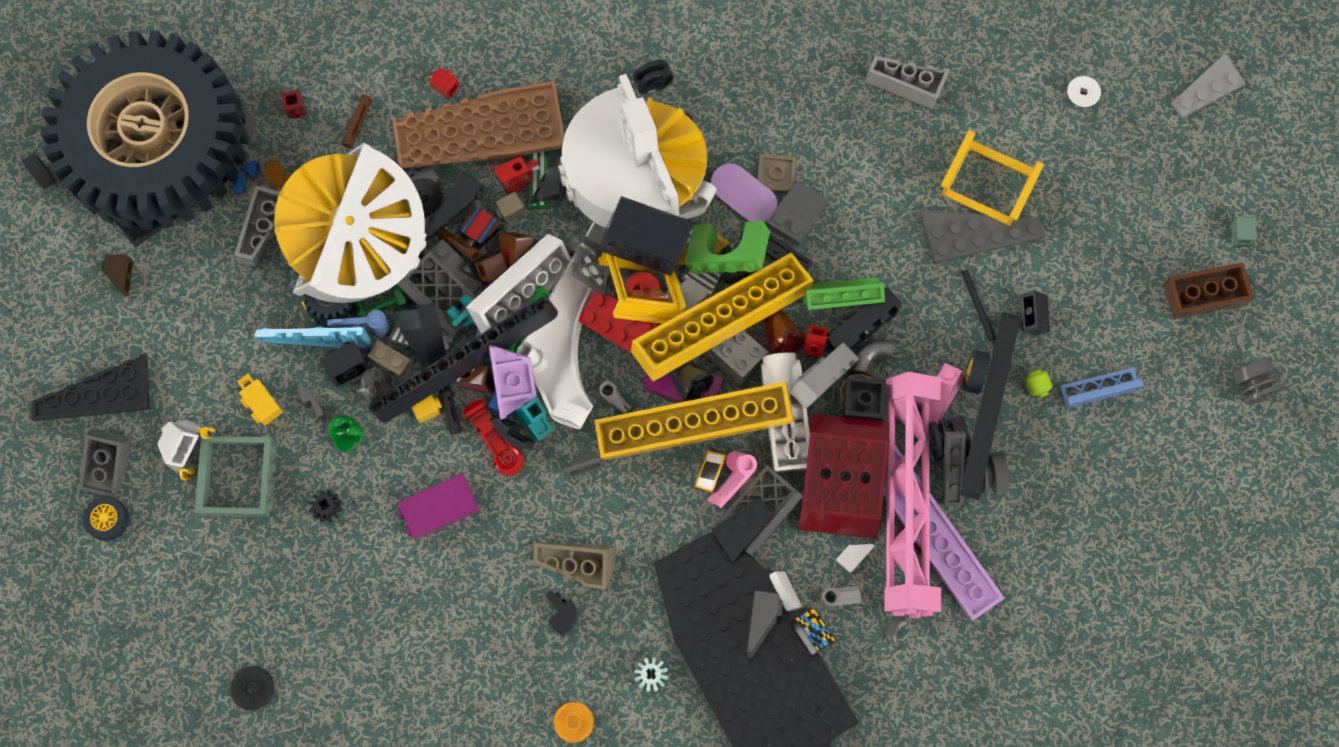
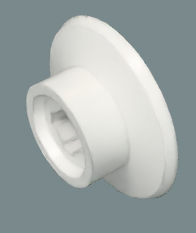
M1087 76L1073 79L1067 90L1070 100L1081 107L1094 105L1101 95L1099 84ZM1080 91L1086 92V95H1081Z

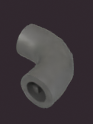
M873 340L864 344L855 353L859 360L851 367L850 372L852 374L869 376L871 364L874 360L879 358L892 360L895 341Z

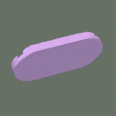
M724 164L713 173L711 184L716 187L717 191L715 194L749 222H768L777 208L776 196L770 189L736 164Z

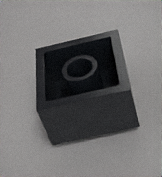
M355 341L345 342L340 346L341 348L335 351H328L320 358L327 375L336 387L362 375L370 368Z
M847 377L844 382L842 417L882 421L884 419L886 380Z

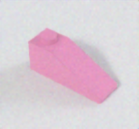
M947 363L943 365L937 376L940 377L941 400L929 404V422L935 421L936 424L944 416L965 380L962 370Z

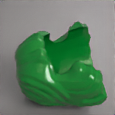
M341 414L332 418L328 423L327 433L334 441V446H336L337 451L340 453H350L364 438L363 428L351 416Z

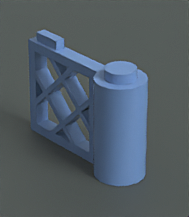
M380 310L369 312L367 317L327 320L329 328L363 327L366 333H373L378 338H386L391 333V325Z

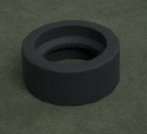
M35 153L22 160L28 172L44 190L56 182L54 176Z

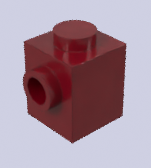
M299 89L281 93L284 111L289 119H298L303 115H307L304 98Z

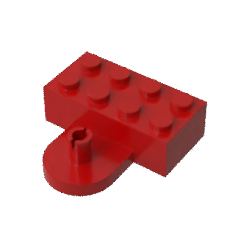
M636 273L624 285L627 297L653 301L661 300L662 285L659 279L650 273ZM594 291L578 321L630 353L633 340L662 325L660 323L614 318L613 311L619 298L608 292L600 295Z

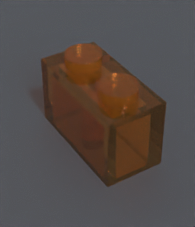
M276 157L259 167L273 190L278 189V191H281L289 178Z

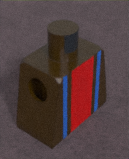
M472 204L460 228V233L465 238L466 243L472 247L477 245L481 248L498 229H503L504 227L500 220Z

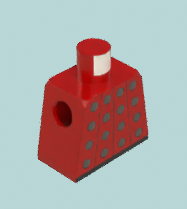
M518 157L493 169L506 194L509 195L513 192L518 193L532 184L533 178L531 173L539 170L540 167L535 159L525 164L522 157Z

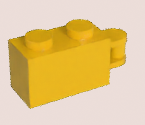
M246 374L237 381L243 389L239 392L242 396L240 401L246 409L250 407L253 411L251 416L257 424L261 422L266 426L283 413L259 379L254 381L249 374Z

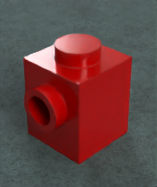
M440 67L438 71H434L430 76L429 83L431 88L448 100L460 87L458 79L448 69L445 71Z
M809 325L803 354L822 358L827 339V328Z

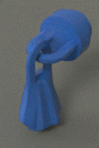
M249 161L246 166L243 165L239 168V174L232 188L235 193L242 194L246 190L247 173L250 176H256L261 172L262 167L259 162Z

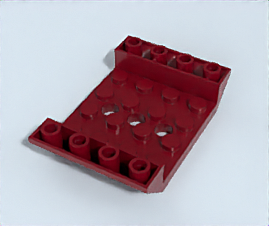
M811 413L810 436L798 530L877 539L881 520L889 447V422ZM823 468H828L831 471L829 479L821 478L820 471ZM843 470H847L851 474V478L847 482L840 479V473ZM863 472L870 475V481L867 484H863L859 480Z

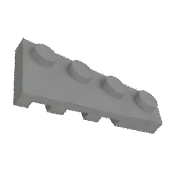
M1224 54L1172 102V105L1182 119L1244 86L1245 81L1227 55Z

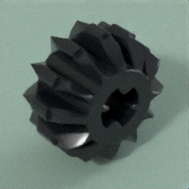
M320 490V496L318 497L314 494L313 497L316 500L309 502L310 505L314 506L309 509V512L314 513L313 518L315 520L319 518L320 522L324 523L327 519L330 523L332 522L331 516L339 517L336 511L342 512L343 509L339 505L343 502L338 499L339 495L337 493L332 495V491L328 490L325 494L323 490ZM327 502L330 506L328 509L326 508V510H324L322 508V505H326Z

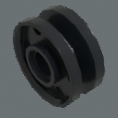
M660 59L648 62L633 73L632 77L634 82L637 83V90L640 94L657 92L672 83L674 75L669 70V64L666 60Z

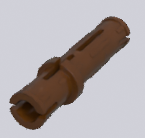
M361 95L352 120L346 127L347 132L341 142V145L346 148H353L355 139L361 132L360 127L372 102V98L367 95Z
M445 228L439 231V239H443L452 249L455 248L472 261L479 259L481 255L479 250L463 241L459 235L451 233Z

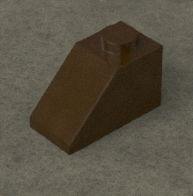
M106 254L105 260L102 262L103 273L125 297H129L133 260L128 255Z

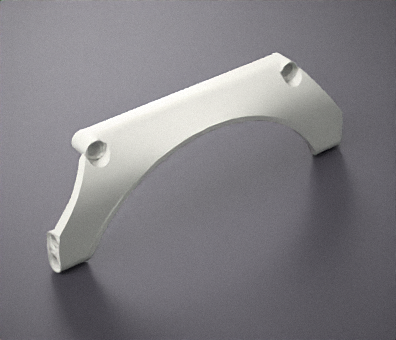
M702 181L697 191L693 194L692 200L690 202L686 201L679 207V217L689 219L703 214L717 191L716 187L711 183ZM593 222L585 236L600 245L606 228ZM574 254L549 296L550 301L558 310L557 317L525 337L518 347L517 353L531 358L534 382L543 397L550 417L561 424L581 429L593 405L584 391L579 374L578 343L582 323L578 320L592 297L594 290L573 277L571 263L574 261ZM608 266V269H607V276H608V275L610 274V272H611L609 266Z

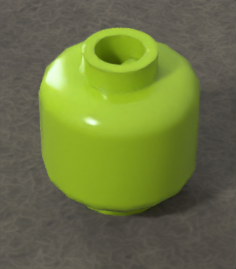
M1041 369L1027 373V377L1024 379L1028 393L1031 396H1037L1038 399L1049 395L1048 391L1053 387L1049 374Z

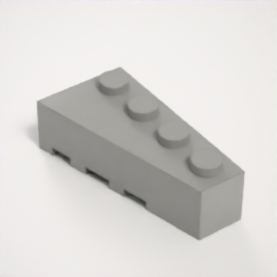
M255 186L234 254L237 262L256 266L273 238L275 208L278 195L280 194L279 191Z

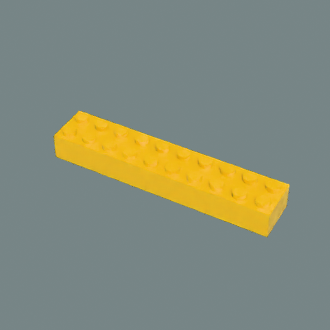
M790 253L632 341L631 353L651 380L655 381L805 296L806 290L812 289L814 280L794 255Z
M786 382L595 420L600 456L604 460L795 423L789 387Z

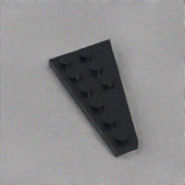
M145 352L135 359L124 361L121 365L114 368L110 367L82 379L83 381L68 385L65 389L33 400L32 420L36 422L150 410L148 354Z

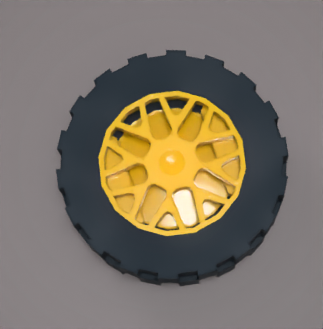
M976 349L973 351L964 378V391L975 394L981 392L989 369L990 353Z
M108 496L96 498L84 510V516L82 517L83 526L86 528L87 533L99 540H115L117 537L122 536V533L127 530L130 515L128 514V509L115 498Z

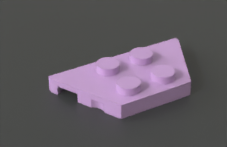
M491 345L489 350L500 419H504L509 413L536 397L532 363L529 356Z

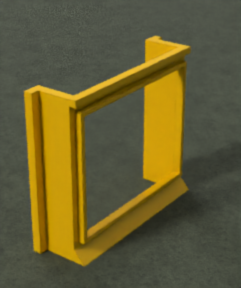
M968 130L941 184V187L944 188L941 195L1010 226L1013 220L1017 221L1044 164L1037 161L1034 168L973 141L975 133ZM969 150L1028 176V180L1010 216L950 190Z
M604 252L598 258L599 265L609 266L619 298L613 311L614 318L663 324L684 312L686 304L675 270L671 276L664 274L673 303L627 297L619 268L655 273L661 272Z

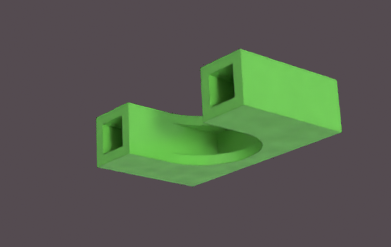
M764 221L746 222L742 240L738 247L728 254L716 255L714 254L718 234L711 224L693 225L685 265L694 274L760 271L763 267L770 231Z

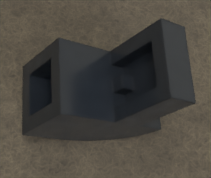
M551 590L546 597L559 611L548 620V623L563 638L576 623L577 609L571 599L564 604L563 602L566 601L559 592L554 594Z

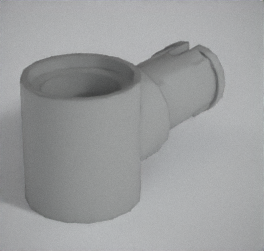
M606 381L601 384L598 389V395L602 400H606L609 404L612 403L623 414H626L632 407L620 396L621 393L616 389L614 383ZM605 386L610 387L612 394L609 396L604 395L602 388Z

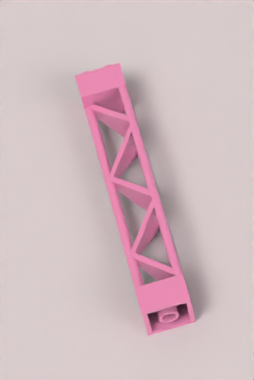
M906 372L886 379L889 447L887 456L886 588L884 612H892V616H905L907 614L909 618H921V616H933V613L941 612V587L930 586V438L928 434L929 404L941 400L940 377ZM922 406V420L917 409ZM895 415L906 426L905 454L896 463ZM913 434L919 440L914 446ZM921 453L922 494L913 472V468ZM896 489L905 498V528L894 538ZM913 508H914V509L917 511V513H918V515H917L914 519H913ZM921 528L922 570L913 549V544ZM894 563L905 574L904 585L894 586Z

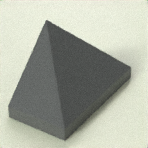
M582 451L564 468V472L571 478L605 467L606 465L601 457Z

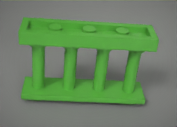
M877 277L813 283L812 289L806 290V295L803 296V304L807 303L808 310L885 302L884 283L878 282Z

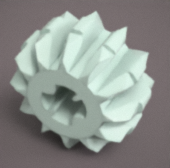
M645 658V666L641 662L638 663L642 671L638 669L634 671L636 674L641 675L636 677L635 681L643 680L639 687L643 688L647 684V692H650V688L653 685L656 692L658 691L657 683L661 687L665 686L661 679L668 680V676L661 674L667 672L668 669H660L663 665L662 661L655 665L656 658L652 659V664H649L648 658ZM648 670H650L651 672H652V670H655V671H656V672H655V676H656L655 679H653V680H652V678H651V680L647 679V677H648L647 671H648Z

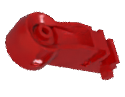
M477 400L468 404L461 413V417L463 420L469 418L493 454V464L497 472L505 477L518 475L525 465L524 455L518 448L507 442L492 424L493 418L485 408L488 405L486 400Z

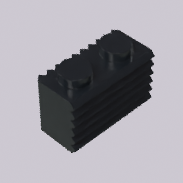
M1037 291L1021 294L1022 330L1034 335L1050 332L1048 296Z

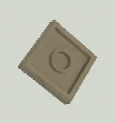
M759 154L757 180L772 192L788 193L795 181L796 157Z

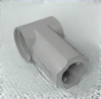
M859 586L827 588L821 594L820 602L826 608L861 603ZM831 593L835 601L832 603L828 602L825 599V594Z

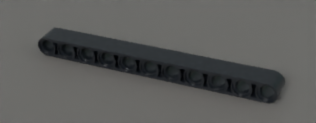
M541 297L377 397L370 403L369 410L380 422L390 421L491 359L489 346L492 345L502 349L511 347L553 321L558 315V310L548 297Z
M1002 312L959 496L975 500L980 498L1021 316Z

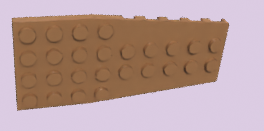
M555 81L499 90L479 95L478 99L469 101L467 98L460 100L461 103L450 105V103L443 104L441 108L433 110L432 108H427L425 112L417 114L411 112L407 113V116L397 119L395 116L392 117L398 163L401 168L509 158L562 149L565 136Z

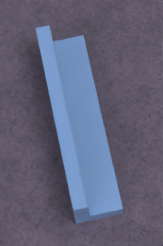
M1133 367L1061 385L1059 388L1065 407L1070 408L1138 391L1144 384L1142 378L1137 379ZM1130 373L1132 381L1125 383L1120 381L1122 375ZM1109 378L1116 382L1113 386H1102L1104 379ZM1088 383L1097 387L1096 390L1090 392L1083 390ZM1073 388L1079 391V393L1068 397L1065 389Z

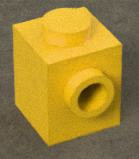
M433 395L412 407L419 423L441 415L439 410L442 408L438 397L434 398Z

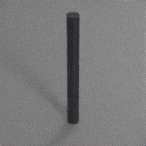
M968 269L963 270L961 274L988 340L992 341L996 337Z

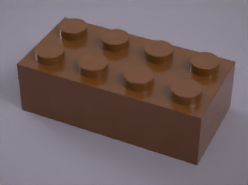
M1243 262L1169 277L1163 284L1173 320L1247 305L1254 299Z

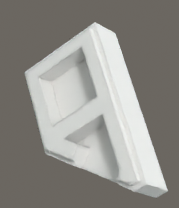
M849 545L835 561L851 573L874 548V545Z

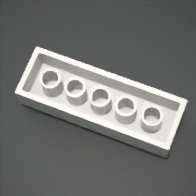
M547 234L466 306L481 334L526 307L537 286H542L548 292L556 286L571 261V257L562 240Z

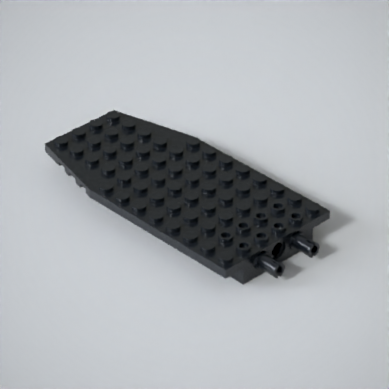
M711 531L654 562L674 642L732 747H832L831 741L859 724L818 652L813 655L810 653L790 621L797 617L794 610L786 611L784 605L782 606L781 616H777L776 623L753 657L748 658L747 650L755 591L777 593L769 577L770 574L753 556L743 549L736 560L732 562Z

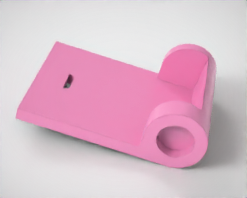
M738 451L728 453L725 463L732 473L707 499L709 503L720 508L725 505L756 470L757 461L753 456Z

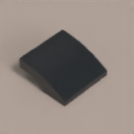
M495 418L492 420V424L498 433L519 450L534 447L536 441L520 433L522 425L508 418Z

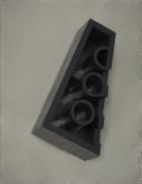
M888 286L884 289L885 302L863 305L851 318H846L838 329L834 328L827 333L826 344L832 351L843 342L852 351L898 315L902 303Z

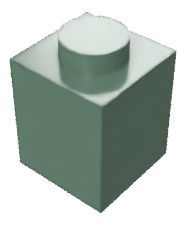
M1247 215L1238 216L1232 222V244L1251 246L1256 241V218H1250Z

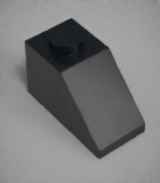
M551 166L544 172L530 203L536 204L553 200L566 193L567 189L562 184L560 171Z

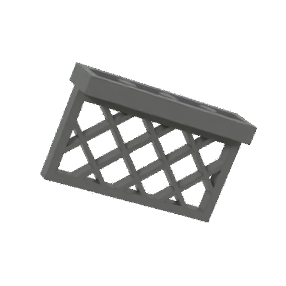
M430 251L420 260L416 269L409 271L397 283L419 306L433 303L431 300H436L440 326L451 337H454L464 326L463 323L468 318L465 317L459 326L454 327L451 323L452 320L444 314L447 311H441L438 308V300H449L451 308L452 299H461L462 297H452V286H460L463 289V296L466 292L473 299L477 298ZM430 257L435 262V270L424 271V262ZM422 265V271H416ZM413 273H422V284H413L409 278ZM424 273H435L436 284H424ZM438 273H447L449 275V284H438ZM451 278H452L457 284H452V283H451ZM416 286H422V291ZM424 286H436V297L428 298L425 295ZM438 286H449V297H438Z
M768 465L762 469L715 523L719 525L726 517H731L732 515L729 514L733 509L734 514H736L738 503L747 502L749 505L750 502L757 500L749 499V491L752 488L760 487L763 501L775 500V510L771 512L770 517L744 548L751 556L803 497ZM768 470L774 477V484L762 485V476ZM776 478L781 482L780 484H776ZM774 486L775 498L763 499V487ZM777 486H786L790 490L786 497L777 498ZM747 494V500H742Z

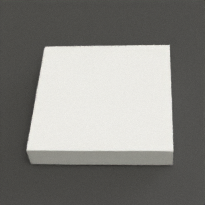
M785 571L770 574L769 577L780 599L783 600L786 611L801 608L802 605Z

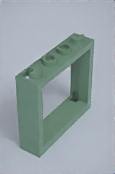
M209 436L212 439L201 437L195 513L199 516L269 517L273 507V501L270 500L271 493L274 492L275 488L274 481H272V474L276 472V463L273 462L274 454H277L275 441L271 437ZM213 444L264 445L260 508L208 507Z

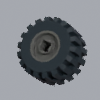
M304 294L303 297L310 318H314L318 324L321 321L324 326H327V320L347 319L349 317L348 313L353 311L352 306H354V302H328Z

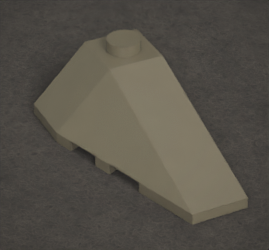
M535 542L533 562L553 572L556 571L563 574L570 580L578 581L585 587L607 589L615 567L616 546Z

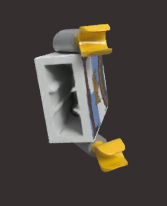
M187 419L168 422L162 427V435L158 441L162 462L176 473L180 472L182 480L192 479L188 474H195V470L191 467L186 469L183 467L199 437L198 433L204 439H212V437L208 436L207 432H215V429L212 427L202 428L200 424Z

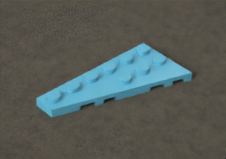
M363 327L262 328V330H256L255 338L259 342L341 348L340 346L345 342L355 341L360 350H372L373 346Z

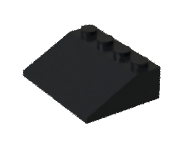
M621 196L602 235L599 251L671 276L678 264L694 222Z

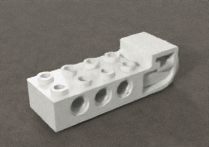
M778 353L763 357V364L760 365L762 386L786 382L790 393L795 387L792 383L802 375L800 360L796 359V354ZM791 393L790 398L795 423L768 428L772 465L776 473L806 470L810 436L807 409Z

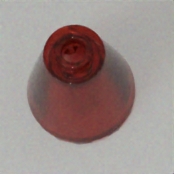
M782 309L763 319L771 355L786 352L795 353L804 346L805 335Z

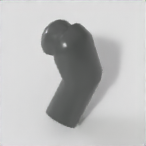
M904 616L887 625L885 638L889 644L897 643L899 629L908 625Z

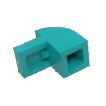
M537 397L518 408L517 415L522 425H526L534 439L539 441L551 432L553 428L544 415L547 414V411Z

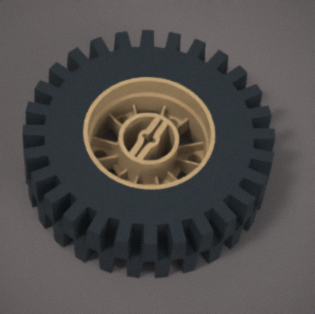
M150 30L148 42L139 31H130L129 46H126L117 34L107 37L112 51L107 54L97 43H94L88 48L95 61L88 65L79 55L75 56L71 62L79 74L74 77L62 70L57 78L65 88V92L51 87L47 96L55 108L43 107L42 117L49 125L41 127V136L48 144L43 146L45 156L52 163L50 167L55 175L93 214L97 213L104 221L111 224L115 219L121 226L132 229V222L134 221L143 230H150L153 228L154 219L165 229L174 227L172 219L174 214H178L185 222L195 219L190 209L194 204H197L204 212L208 211L213 206L207 195L213 191L220 198L225 196L228 191L222 179L225 177L234 182L236 181L239 173L233 161L244 163L246 153L241 144H248V133L243 124L247 123L246 115L241 108L243 105L221 67L217 65L213 57L207 52L203 54L197 44L189 41L186 45L180 36L170 34L168 41H166L159 31ZM152 99H166L160 109L152 103ZM185 120L183 129H177L176 123ZM109 140H122L123 145L109 152ZM136 161H144V163H136Z

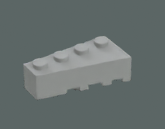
M875 56L868 70L865 82L934 109L950 69H934V66H917L916 63L912 62L906 64L900 63L899 60Z
M843 342L826 358L822 357L792 383L795 387L790 393L805 409L808 408L850 369L859 358Z

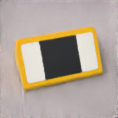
M711 451L707 452L695 484L696 488L713 494L725 463L726 455Z

